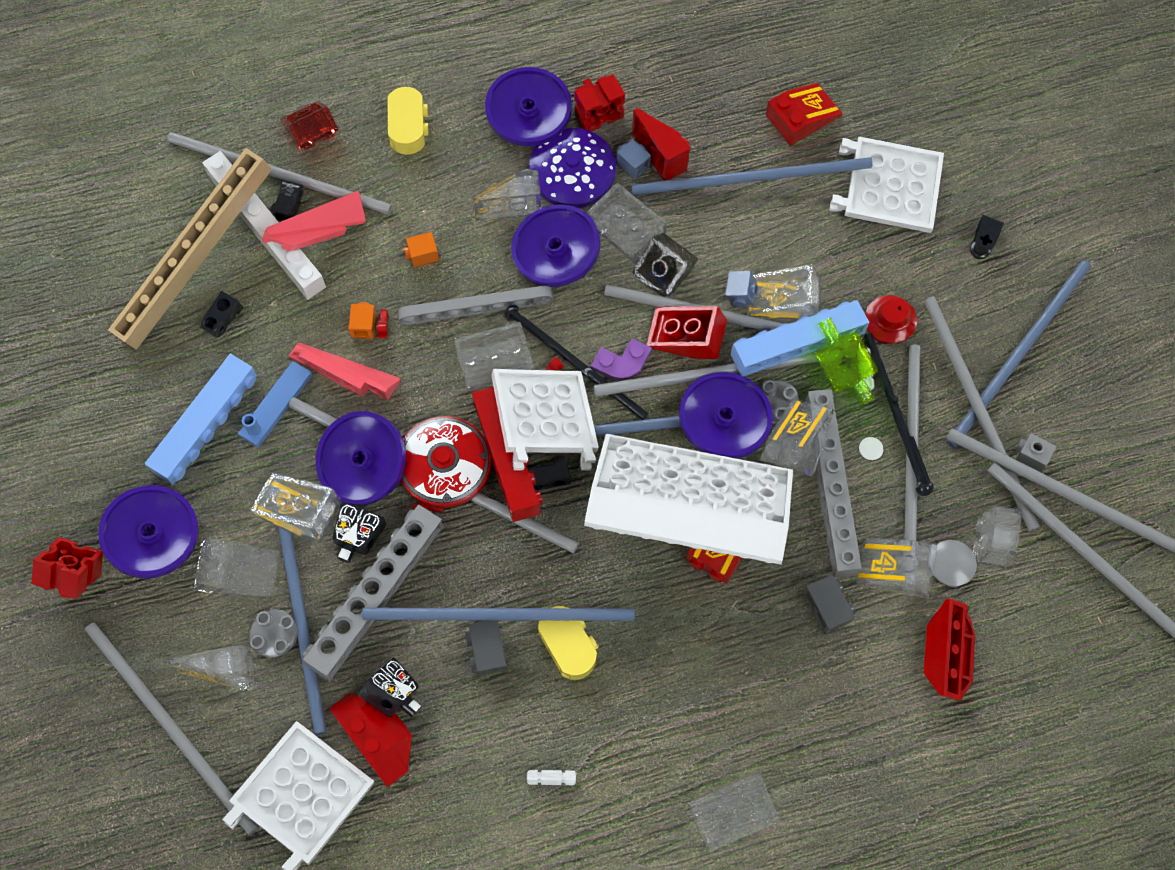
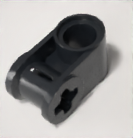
M982 215L970 248L973 257L985 259L989 256L1000 235L1004 222Z

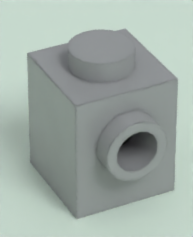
M1030 433L1025 440L1021 438L1015 449L1018 452L1015 460L1042 472L1047 466L1056 446Z

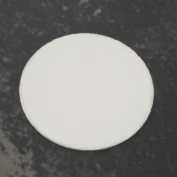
M868 437L861 441L859 451L864 458L876 460L883 454V445L878 439Z

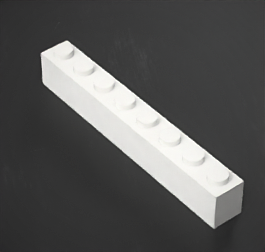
M221 151L202 162L207 175L216 186L232 167V164ZM254 193L239 215L306 299L309 300L326 288L322 275L301 249L287 251L282 249V244L273 241L267 244L263 243L262 238L265 229L279 222Z

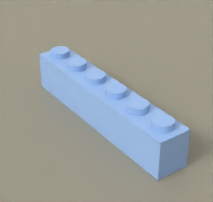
M858 300L850 303L843 302L831 310L823 309L814 316L801 317L794 323L781 324L774 330L768 332L766 330L761 331L748 339L741 338L733 344L730 355L740 375L744 377L865 334L869 321Z
M230 353L145 462L148 469L171 485L182 479L186 472L185 469L198 458L204 444L212 440L214 431L219 425L224 424L230 410L240 403L242 395L247 388L250 389L254 385L257 375L253 367Z

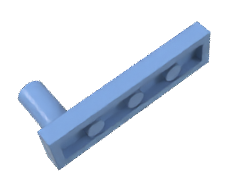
M292 361L254 413L246 414L242 417V424L244 426L239 431V436L259 448L289 408L290 400L293 397L296 398L311 379L312 373Z

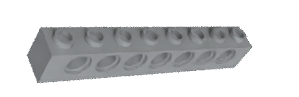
M832 389L808 391L805 399L807 420L810 422L809 428L822 408H827L810 434L832 574L834 578L857 576L862 567Z
M419 504L415 510L411 509L404 519L405 523L400 529L397 528L393 532L388 546L382 547L376 556L377 561L374 565L366 568L359 585H354L351 588L345 604L339 605L333 613L334 618L330 624H325L318 634L319 638L315 644H310L303 654L305 666L328 682L331 681L375 621L363 620L362 613L354 614L352 610L356 606L384 608L443 528L442 519ZM412 530L421 531V534L417 537L409 535ZM403 548L407 550V553L403 556L395 554L398 549ZM386 567L393 569V572L389 575L381 574V571ZM375 586L379 588L376 594L370 595L366 593L370 587ZM343 625L350 627V630L345 634L337 632ZM326 646H335V650L331 654L323 653V649Z

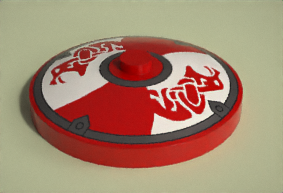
M435 417L419 423L404 437L406 464L400 481L405 490L418 502L435 508L456 507L473 499L485 486L491 471L490 449L483 434L469 422L455 417Z

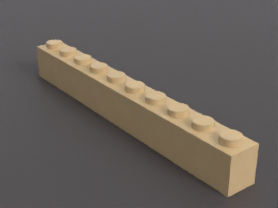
M247 148L244 149L108 331L134 349H138L272 169L263 158Z

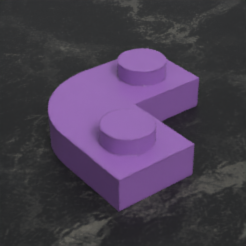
M631 339L621 357L601 347L591 365V369L615 381L637 376L651 354L652 348Z

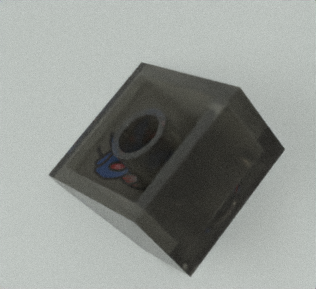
M662 233L651 239L632 274L661 296L669 298L688 277L698 258L665 233Z

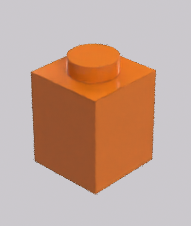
M432 232L406 238L408 247H404L407 261H412L413 268L439 261Z
M367 302L351 304L348 328L351 338L374 339L377 316L374 305Z

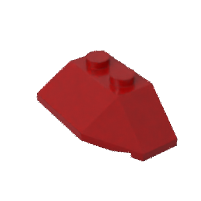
M949 598L944 601L927 624L923 673L940 696L961 701L963 695L973 683L975 632L971 618L967 613L969 611L967 604Z
M356 693L347 694L329 708L387 787L391 786L408 772L412 734L396 713L392 717H388Z

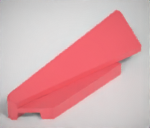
M358 191L267 227L262 238L263 243L267 244L273 241L282 244V249L294 251L345 235L347 230L345 226L364 224L366 221L360 193Z
M297 343L289 354V357L362 397L369 390L388 401L400 382V378L303 343Z

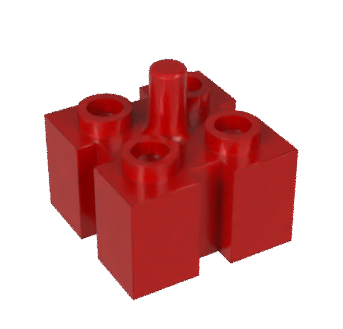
M614 74L599 78L596 81V85H593L591 80L587 78L583 81L582 86L574 90V100L576 102L574 114L583 129L592 132L601 128V125L606 122L610 124L624 118L625 108L623 104H625V93Z
M59 537L49 545V552L44 550L33 559L31 584L42 587L45 590L57 588L61 597L77 599L86 590L87 585H92L101 576L103 551L88 546L80 548L77 547V542Z

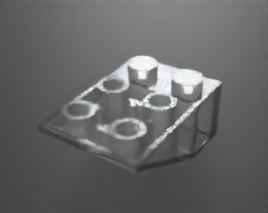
M209 537L201 543L194 590L223 595L272 598L279 551Z

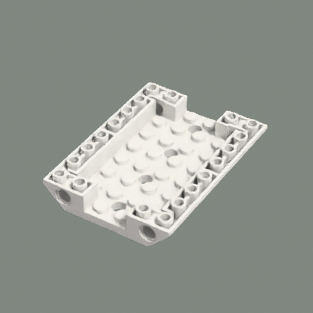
M606 434L591 488L584 526L782 565L789 527L793 470Z

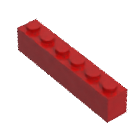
M494 387L473 392V404L490 449L491 458L512 522L540 515V505H543L540 491L535 492L533 486L536 484L533 471L528 472L526 466L529 464V460L527 463L523 462V470H514L513 452H506Z

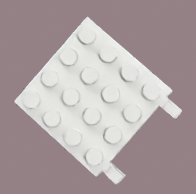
M858 137L857 142L843 138L839 149L840 155H850L853 153L855 154L854 159L871 157L873 166L870 169L852 170L848 197L844 198L833 194L829 210L836 212L845 210L844 216L931 233L934 227L944 153L864 137Z
M493 369L491 376L506 452H513L514 470L524 469L523 462L527 463L528 461L526 452L581 453V470H591V463L596 461L594 453L597 452L599 446L581 371Z
M296 721L229 800L234 807L222 820L233 830L243 814H245L293 853L282 866L283 870H297L302 861L308 865L313 861L375 782Z

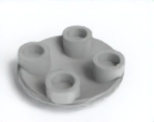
M767 380L763 383L761 389L771 404L772 424L783 423L796 402L799 401L798 392L793 385L786 381Z
M942 541L930 553L928 569L938 581L945 585L957 588L969 582L976 572L977 562L973 551L960 541Z
M278 609L259 612L250 628V645L257 653L265 657L274 658L286 654L294 646L298 635L294 618L287 612Z

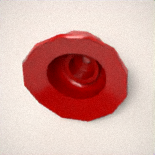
M894 295L878 297L868 305L865 314L869 321L868 333H872L877 341L887 344L906 341L915 332L918 323L914 308L905 299Z

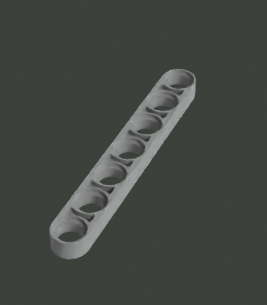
M538 286L404 306L398 309V319L400 324L411 325L505 311L510 305H516L519 308L545 305L553 301L552 289L549 286Z

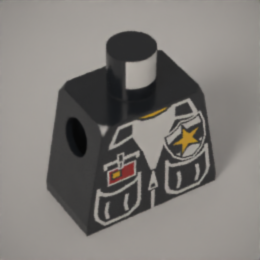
M342 502L332 536L334 543L341 547L337 558L343 562L350 563L355 552L367 555L386 526L384 517Z
M394 657L368 679L358 693L362 699L388 717H392L399 709H402L412 718L421 708V705L412 698L419 688L417 682Z

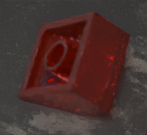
M318 100L280 119L295 146L299 149L303 148V150L313 147L315 142L320 139L327 140L333 137L334 132L338 131L328 106Z

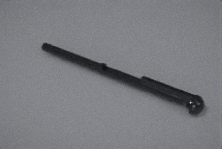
M510 305L506 308L505 317L508 321L511 319L517 321L522 327L581 371L595 384L609 383L526 317L519 314L518 306ZM623 393L610 394L640 419L644 420L648 416V412Z
M867 333L864 335L867 347L870 349L874 366L919 485L916 488V492L921 496H928L933 492L934 485L929 479L915 438L909 434L898 404V397L893 391L873 334Z

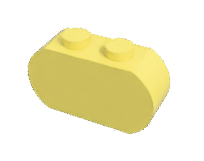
M411 87L397 88L388 95V137L390 146L396 152L405 155L420 151L425 145V136H429L428 123H424V117H428V105L423 103L422 94Z
M557 606V607H553V608H567V607ZM539 621V636L561 675L570 680H579L588 676L595 667L596 649H598V646L592 635L588 637L585 633V622Z

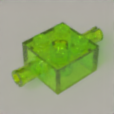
M831 317L825 319L829 328H827L824 321L819 322L818 326H820L828 342L816 349L815 355L836 393L848 387H853L862 405L868 403L864 393L869 401H872L875 396L865 380L867 377L877 373L878 367L857 329L855 328L844 335H840ZM843 356L852 358L850 365L841 364Z

